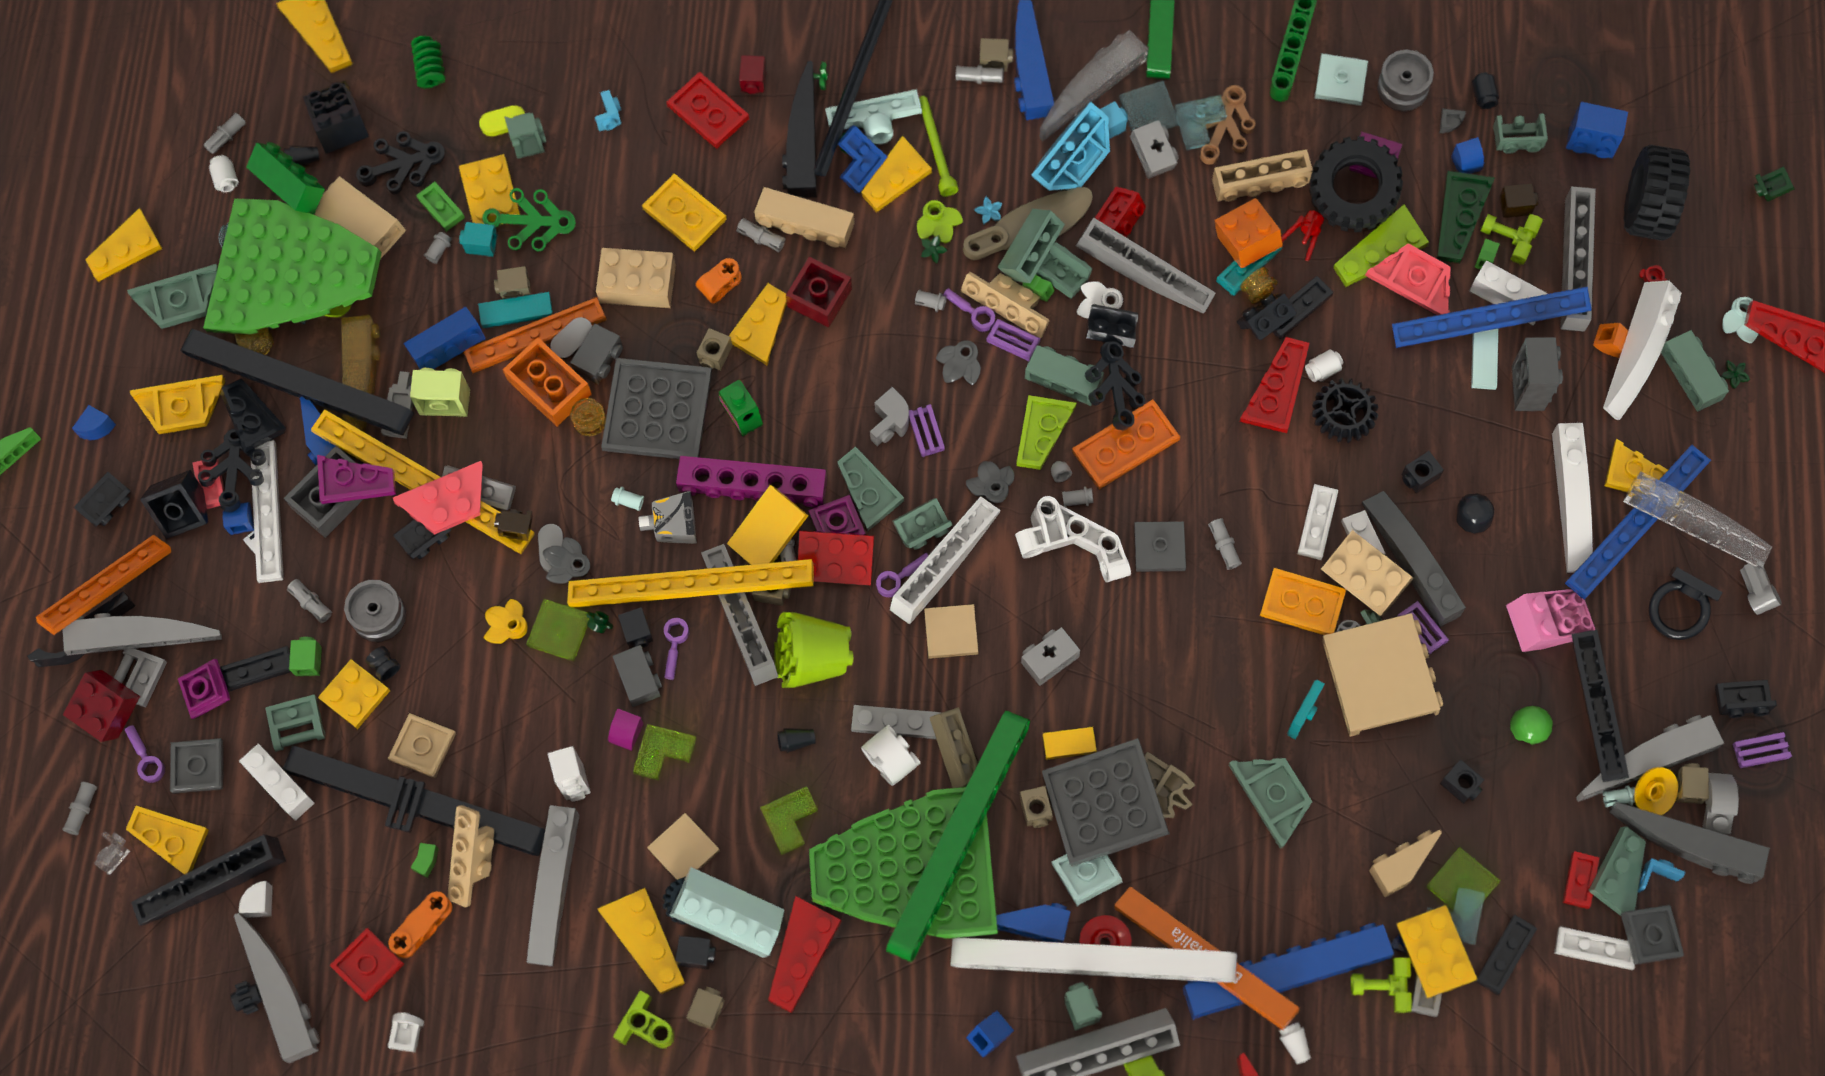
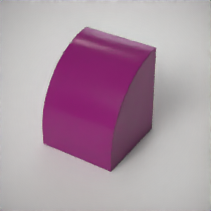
M617 708L609 731V743L632 751L644 724L641 717Z

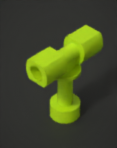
M1488 214L1480 232L1490 235V232L1494 231L1513 239L1512 244L1516 245L1511 260L1524 265L1532 247L1530 245L1532 238L1536 237L1543 219L1530 214L1524 228L1519 226L1518 230L1495 222L1497 217Z
M1410 958L1392 959L1393 974H1389L1387 980L1364 979L1363 974H1351L1352 995H1363L1364 990H1388V995L1394 997V1012L1410 1013L1412 1011L1411 993L1408 992L1407 978L1411 977Z

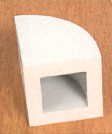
M262 881L248 888L241 898L239 913L245 918L271 917L273 886L267 881Z

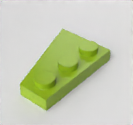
M1028 395L1016 466L1041 470L1076 408V403Z

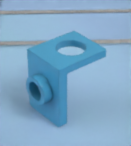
M1650 859L1645 863L1639 881L1638 893L1646 888L1651 872L1676 882L1684 877L1685 872L1674 868V864L1669 861Z

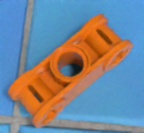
M441 892L430 893L407 916L402 925L389 938L388 944L392 952L400 958H409L435 933L441 923L452 912V902L445 894ZM437 901L443 905L440 910L435 906ZM400 941L405 942V944H407V946L404 949L400 947Z

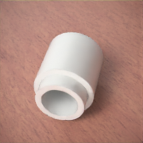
M227 156L214 157L210 161L209 170L215 189L222 192H230L238 184L233 163Z
M1329 349L1309 360V364L1305 365V369L1313 382H1321L1340 372L1343 360L1338 352H1333Z

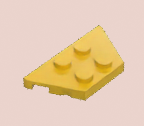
M223 375L188 380L130 390V394L158 434L188 430L208 425L220 396L221 388L225 384V378Z

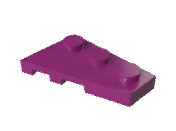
M317 455L319 497L322 504L396 495L395 472L393 468L365 463H351L348 460H335Z

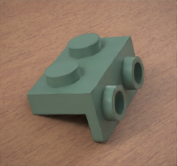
M1054 242L1036 274L1050 281L1056 289L1072 299L1081 290L1080 287L1088 283L1092 268L1085 261L1069 252L1067 248Z
M937 498L929 500L892 521L905 547H913L914 550L926 545V540L932 536L938 538L949 532L947 528L953 525L947 519Z

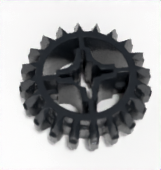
M1341 378L1338 385L1332 380L1329 383V387L1324 385L1321 388V392H1317L1316 400L1312 404V407L1315 409L1312 411V417L1317 418L1314 422L1315 426L1322 425L1321 433L1329 432L1328 439H1331L1334 435L1337 436L1338 443L1341 442L1342 438H1345L1347 443H1350L1352 436L1358 441L1361 439V434L1367 436L1369 429L1374 428V421L1378 418V413H1376L1378 404L1374 403L1375 395L1368 396L1370 388L1361 389L1362 382H1359L1356 386L1353 385V379H1350L1348 384H1346L1343 378ZM1334 398L1335 407L1327 413L1326 403ZM1360 409H1363L1364 418L1357 423L1355 421V414Z

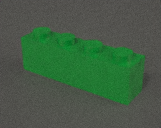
M256 142L246 168L295 211L315 214L325 191V188L318 183V179L308 175L304 167L294 163L290 155L280 151V146L272 142H267V144Z

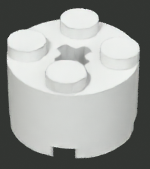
M890 725L880 730L861 747L870 763L874 767L876 766L881 772L880 775L891 786L898 783L920 764L918 758L907 750L909 747L908 743L901 735L897 737L896 732Z

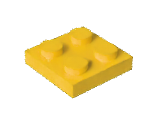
M351 659L318 698L358 729L390 690Z

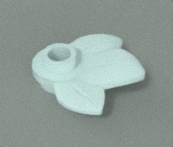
M1740 297L1732 303L1731 310L1724 315L1722 322L1723 330L1725 333L1736 331L1743 341L1753 343L1758 333L1744 326L1747 312H1743L1739 308L1744 307L1748 311L1749 303L1753 300L1749 297Z

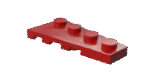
M1754 300L1749 303L1744 326L1825 373L1824 322Z
M1288 337L1285 338L1239 422L1283 433L1288 432L1310 343Z
M795 896L768 999L769 1002L790 1013L796 1007L841 923L839 918Z

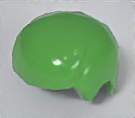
M1527 706L1514 713L1511 718L1510 729L1518 741H1525L1533 745L1548 739L1552 733L1553 721L1548 712L1543 708Z

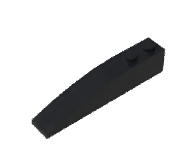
M813 61L807 62L799 81L788 123L787 154H782L783 169H787V175L783 176V190H788V194L800 198L817 197L816 174L814 173L816 142Z
M1598 630L1572 634V645L1602 781L1608 782L1629 778Z
M263 834L132 901L131 904L139 926L210 899L285 862L286 858L279 839Z

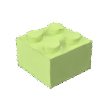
M432 368L413 370L410 398L419 415L468 417L470 388L462 371L452 368L445 369V371H435Z

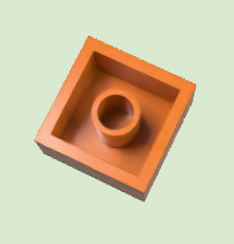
M1256 198L1214 220L1218 239L1241 269L1283 246L1280 228Z

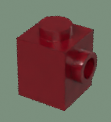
M741 55L739 77L741 92L749 94L764 92L766 75L765 57Z

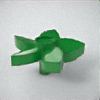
M822 62L820 74H814V79H819L821 90H826L828 73H826V62Z

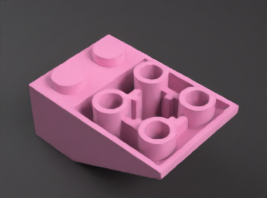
M1572 589L1524 594L1506 605L1522 652L1542 650L1572 642V634L1596 630L1585 600Z

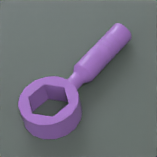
M949 288L944 292L943 296L963 311L972 314L971 323L976 330L986 332L993 328L995 314L991 308L981 306L974 309L969 302ZM987 314L991 319L989 323L980 324L976 320L977 316Z
M927 553L923 554L904 567L899 574L892 571L881 573L876 580L878 592L884 597H893L901 588V579L913 574L929 555ZM887 578L896 581V587L889 591L881 587V581Z
M672 618L664 626L665 637L671 643L664 676L665 679L674 680L678 657L677 645L685 642L689 636V627L680 618ZM680 624L684 628L683 634L673 638L669 634L672 626Z
M133 725L127 727L125 732L136 753L142 758L137 768L138 775L148 783L159 781L165 774L163 762L157 757L148 756ZM156 763L158 769L155 775L146 776L144 771L147 765Z

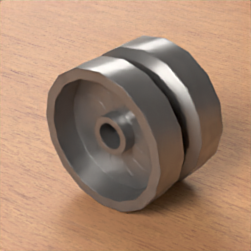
M1400 50L1388 56L1383 63L1378 79L1377 90L1380 99L1385 105L1400 111L1413 110L1422 105L1427 98L1433 80L1434 71L1432 64L1426 56L1413 50Z
M367 580L357 584L350 590L345 599L344 611L347 620L362 638L369 641L382 642L394 637L405 623L406 610L403 601L388 583L381 580Z

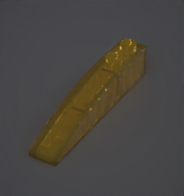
M370 315L342 318L343 384L374 395L376 360L380 359L379 347L376 345V338H379V326L377 323H374ZM343 414L344 421L365 433L366 422ZM344 451V453H345L347 456H349L352 460L355 459L354 456H352V455H350V454H348L347 452Z

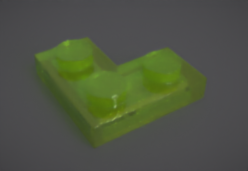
M647 724L633 773L658 780L665 756L690 762L697 739L696 736Z
M807 786L760 807L781 855L805 845L795 821L817 812L816 805Z

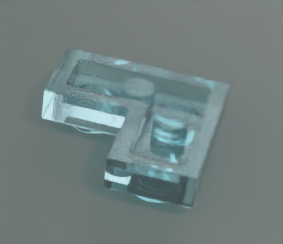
M1221 95L1175 105V113L1186 150L1203 147L1205 144L1210 143L1205 124L1226 120L1227 115Z
M1463 887L1458 888L1454 912L1449 911V914L1461 942L1474 945L1476 943L1485 892ZM1428 907L1427 912L1436 908Z

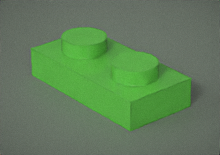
M436 182L416 195L421 204L446 232L465 218L460 209Z

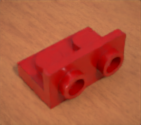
M1116 186L1095 219L1127 237L1139 217L1143 215L1146 205L1138 192Z

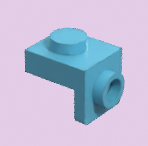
M607 90L601 92L602 101L607 113L595 117L599 131L611 130L621 124L618 114L621 107L617 97L612 98L610 91Z

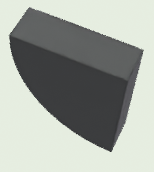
M1442 109L1439 133H1448L1456 130L1462 124L1466 111Z

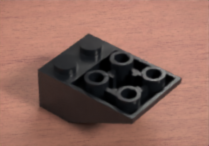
M346 80L335 82L319 91H312L303 97L325 154L369 137Z

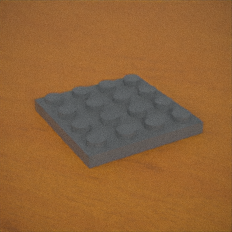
M616 358L601 445L602 451L680 459V456L699 457L712 368Z
M1138 738L1042 771L1071 867L1169 834Z

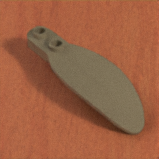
M1077 187L1024 204L1006 214L995 226L968 236L963 244V253L969 259L979 260L998 251L1008 250L1032 209L1051 210L1065 224L1058 236L1060 237L1086 214L1093 200L1092 192L1086 187ZM992 239H997L999 242L995 243ZM971 248H977L978 251H972Z

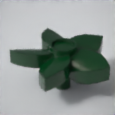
M938 235L932 240L921 239L922 245L926 248L922 252L921 257L926 258L931 255L932 260L937 264L940 258L939 254L948 251L946 247L940 245V236Z
M1726 361L1728 371L1724 372L1720 377L1730 379V385L1733 389L1740 382L1750 380L1748 374L1743 372L1745 370V363L1735 366L1732 362Z

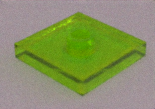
M544 599L526 645L574 661L587 629V622L589 620L586 616L587 612Z
M1459 847L1426 887L1467 921L1500 880Z

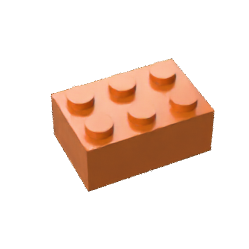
M538 337L503 369L507 381L556 426H559L592 395L588 383Z

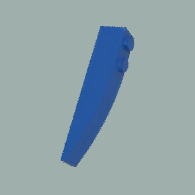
M1019 0L1015 36L1017 77L1014 78L1016 92L1020 91L1021 98H1018L1020 112L1025 113L1026 120L1054 116V101L1032 1Z

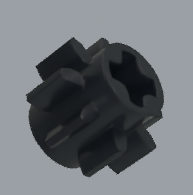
M247 980L236 984V991L230 994L235 1010L237 1012L243 1010V1013L247 1015L258 1011L257 1004L263 1002L257 984L251 985Z

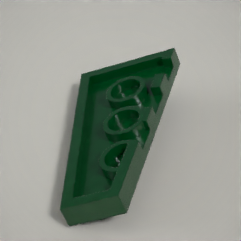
M1453 171L1447 172L1436 259L1454 263L1461 262L1495 177Z

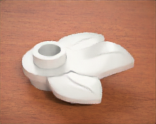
M1088 282L1080 287L1086 299L1079 305L1077 314L1083 318L1088 319L1092 304L1116 309L1122 306L1123 297L1117 289L1106 288L1100 282ZM1112 296L1115 300L1114 304H1108L1106 298Z

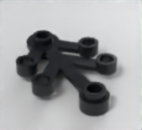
M401 131L396 136L398 145L400 147H410L418 151V153L410 155L389 146L385 139H377L374 142L375 151L380 155L385 154L396 160L375 167L361 166L356 172V177L361 185L371 186L376 182L377 176L399 169L395 178L389 179L386 184L391 194H398L401 192L402 184L413 165L422 162L418 171H413L409 175L411 184L414 187H420L424 184V177L430 167L439 164L445 156L444 147L438 142L424 144L412 139L408 132ZM407 137L406 141H400L401 138ZM381 144H384V145H385L384 148L378 149V146H379V145H381ZM436 150L434 154H429L430 151ZM369 172L368 175L362 176L363 173ZM415 177H421L418 181H413ZM393 184H398L396 188H391Z
M1115 341L1106 342L1100 348V360L1095 366L1086 370L1085 378L1090 383H1095L1101 378V372L1107 366L1109 368V375L1098 389L1089 393L1088 398L1091 404L1099 405L1105 400V395L1112 388L1116 412L1112 423L1116 429L1126 430L1134 424L1135 418L1131 411L1125 409L1123 392L1129 397V404L1133 409L1142 407L1146 402L1145 397L1133 388L1141 383L1142 377L1138 371L1133 370L1122 358L1124 351L1119 343ZM1119 369L1126 374L1125 379L1120 375Z
M235 428L229 430L224 435V442L213 451H203L200 456L203 465L210 467L217 462L219 457L229 451V457L212 470H203L198 474L200 484L208 487L214 483L215 479L227 471L225 491L219 496L220 506L225 512H234L240 507V499L235 492L238 470L249 479V483L253 486H259L264 481L263 474L259 469H252L239 457L240 451L244 452ZM254 448L245 453L251 458L252 464L256 466L263 465L266 462L265 453L261 449Z

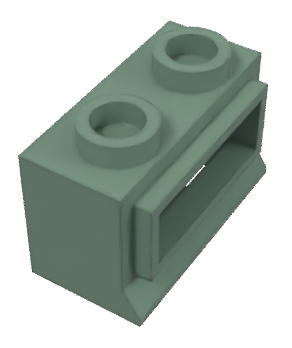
M525 113L513 116V118L505 117L517 159L545 152L542 143L547 141L540 118H534L533 113Z
M1539 114L1536 123H1525L1524 116H1517L1512 124H1502V116L1496 117L1493 125L1496 150H1503L1504 153L1510 154L1518 149H1527L1528 152L1532 153L1544 148L1548 139L1544 114ZM1535 134V136L1532 137L1503 138V136Z
M1083 982L1069 987L1064 1002L1074 1030L1100 1022L1102 1013L1098 1010V1003L1093 989H1088V986H1085Z

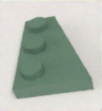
M856 446L837 461L840 472L867 532L904 502V497Z
M1627 826L1620 827L1588 890L1620 916L1623 912L1635 910L1646 843L1644 839Z

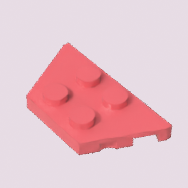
M1409 243L1373 268H1370L1365 274L1370 279L1436 315L1450 313V310H1448L1450 266Z
M479 461L395 496L393 501L398 507L400 506L408 512L417 522H421L434 535L480 516L483 464Z

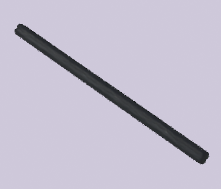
M878 0L815 164L814 173L817 176L824 177L827 175L838 146L837 143L841 138L893 0Z

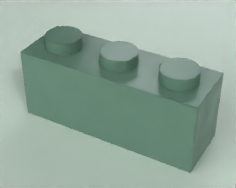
M1032 209L998 268L1013 281L1031 283L1065 224L1051 210Z
M1692 330L1665 342L1661 354L1696 411L1698 412L1722 401L1729 392L1727 382L1723 377H1720L1715 369L1713 359L1706 355L1701 340L1693 334Z
M1037 345L1025 369V379L1092 406L1088 395L1102 384L1104 372H1101L1102 376L1095 383H1090L1085 378V372L1094 365L1087 366L1072 356H1063L1056 353L1051 347Z

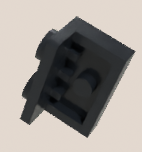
M1269 293L1260 299L1261 303L1258 306H1252L1243 311V317L1236 321L1240 328L1251 329L1256 338L1262 340L1296 315V311L1285 293Z
M107 472L73 508L95 527L99 524L104 527L113 518L110 512L116 506L122 508L131 499L128 496L131 490L125 487L111 473Z
M413 519L393 534V536L411 559L417 557L420 560L430 552L429 547L435 542L439 545L450 537L448 532L452 528L434 535L421 522Z
M1768 680L1717 683L1715 685L1720 715H1729V718L1743 717L1746 713H1754V716H1765L1770 714L1777 706L1776 700H1771Z

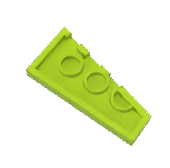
M1403 205L1335 263L1334 270L1344 286L1347 287L1367 277L1365 274L1370 268H1373L1391 254L1396 253L1409 243L1421 250L1428 246L1429 241L1406 206Z

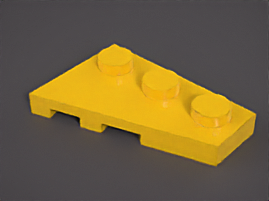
M903 136L862 190V197L876 212L932 173V168Z
M139 208L85 260L94 277L99 282L161 250L162 247Z
M768 283L729 335L732 345L766 366L768 365L772 346H774L777 330L787 305L786 293Z
M1616 439L1604 486L1644 497L1668 469L1659 464L1655 465L1645 459L1643 454L1630 450L1623 445V442ZM1682 493L1672 503L1673 505L1680 503Z
M135 806L126 828L127 831L184 875L193 870L209 831L205 827L139 806Z

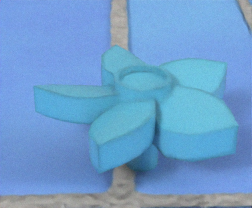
M987 197L984 199V206L974 209L976 213L984 214L982 218L984 225L990 219L994 221L1001 219L998 211L1002 203L995 202L992 204Z

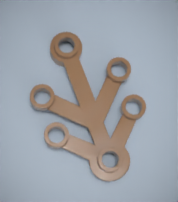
M1232 85L1224 91L1222 97L1198 104L1197 114L1202 118L1208 117L1211 110L1225 106L1223 113L1201 121H1193L1189 125L1188 131L1192 137H1199L1203 130L1217 125L1210 143L1205 144L1201 149L1200 158L1205 164L1211 165L1218 161L1220 154L1218 147L1226 128L1233 140V150L1236 153H1242L1246 150L1247 141L1241 136L1232 118L1234 109L1242 121L1240 127L1242 132L1246 134L1252 133L1255 128V121L1250 118L1244 106L1246 93L1240 86ZM1236 96L1238 99L1233 100L1230 97ZM1204 107L1207 108L1208 111L1203 112L1200 109ZM1249 123L1252 127L1247 128L1244 124ZM1198 127L1200 130L1194 131L1192 128ZM1236 143H1242L1244 146L1238 147ZM1211 154L1213 158H1207L1205 155Z

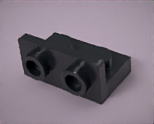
M1092 304L1086 324V338L1102 342L1115 341L1122 346L1134 348L1138 313Z

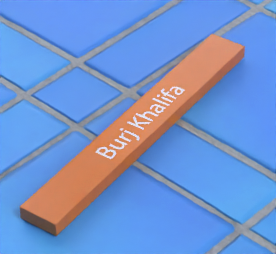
M1131 886L1114 905L1118 912L1170 949L1220 951ZM1236 963L1235 982H1217L1281 1030L1287 1027L1299 1011L1297 1005L1238 963Z

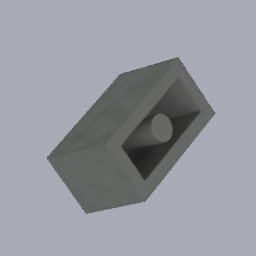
M594 324L570 362L572 369L578 375L599 384L602 378L605 379L608 376L611 363L614 358L616 359L620 356L623 350L620 336Z
M641 645L612 656L632 707L661 697L658 689L662 687L658 674L652 675L649 666L654 664L649 651L643 652Z

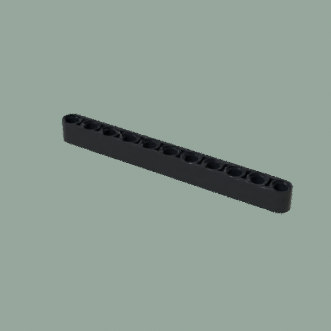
M195 329L190 330L180 349L183 354L193 359L298 398L302 396L312 403L403 436L414 415L412 410L397 403Z
M296 746L291 747L282 768L290 775L389 808L398 784L396 779ZM405 785L403 794L398 806V811H400L407 785ZM413 787L406 810L407 814L410 813L417 787ZM424 789L416 817L454 829L456 808L463 805L480 813L478 829L485 826L494 829V843L530 855H540L545 829Z

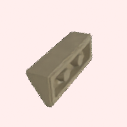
M958 707L930 717L953 788L967 786L978 765Z

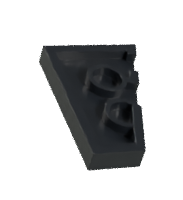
M242 378L221 388V396L245 453L285 433L286 427Z

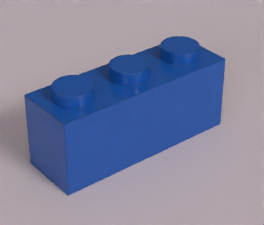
M464 307L406 341L404 345L420 370L421 368L435 369L486 338L467 307Z

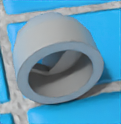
M1057 461L1051 467V475L1055 482H1063L1072 475V471L1066 462Z

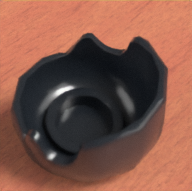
M1478 493L1467 494L1462 497L1457 505L1456 521L1458 525L1465 531L1474 534L1484 532L1491 526L1494 518V505L1489 498Z

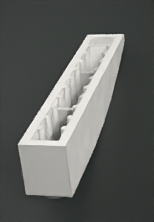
M1670 281L1644 282L1603 407L1615 420L1622 418L1649 377L1669 334L1682 294Z
M1558 423L1552 433L1566 569L1567 573H1575L1593 553L1591 499L1583 423Z
M980 497L896 592L892 599L890 611L908 624H911L968 556L998 516L1000 509Z

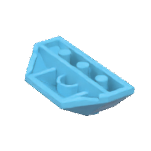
M1089 102L1042 157L1031 176L1049 191L1082 187L1110 152L1109 117L1092 102Z

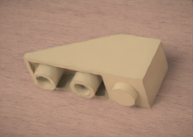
M1428 830L1417 837L1419 841L1410 845L1409 842H1406L1395 849L1397 853L1389 857L1387 854H1383L1373 860L1374 865L1369 872L1384 897L1406 887L1411 882L1441 835L1440 830L1434 833Z

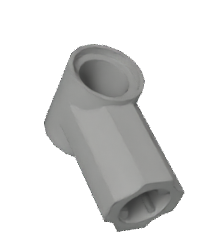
M1759 561L1744 565L1740 572L1749 591L1747 596L1753 611L1759 615L1780 606L1782 603L1779 594L1770 583L1763 564Z

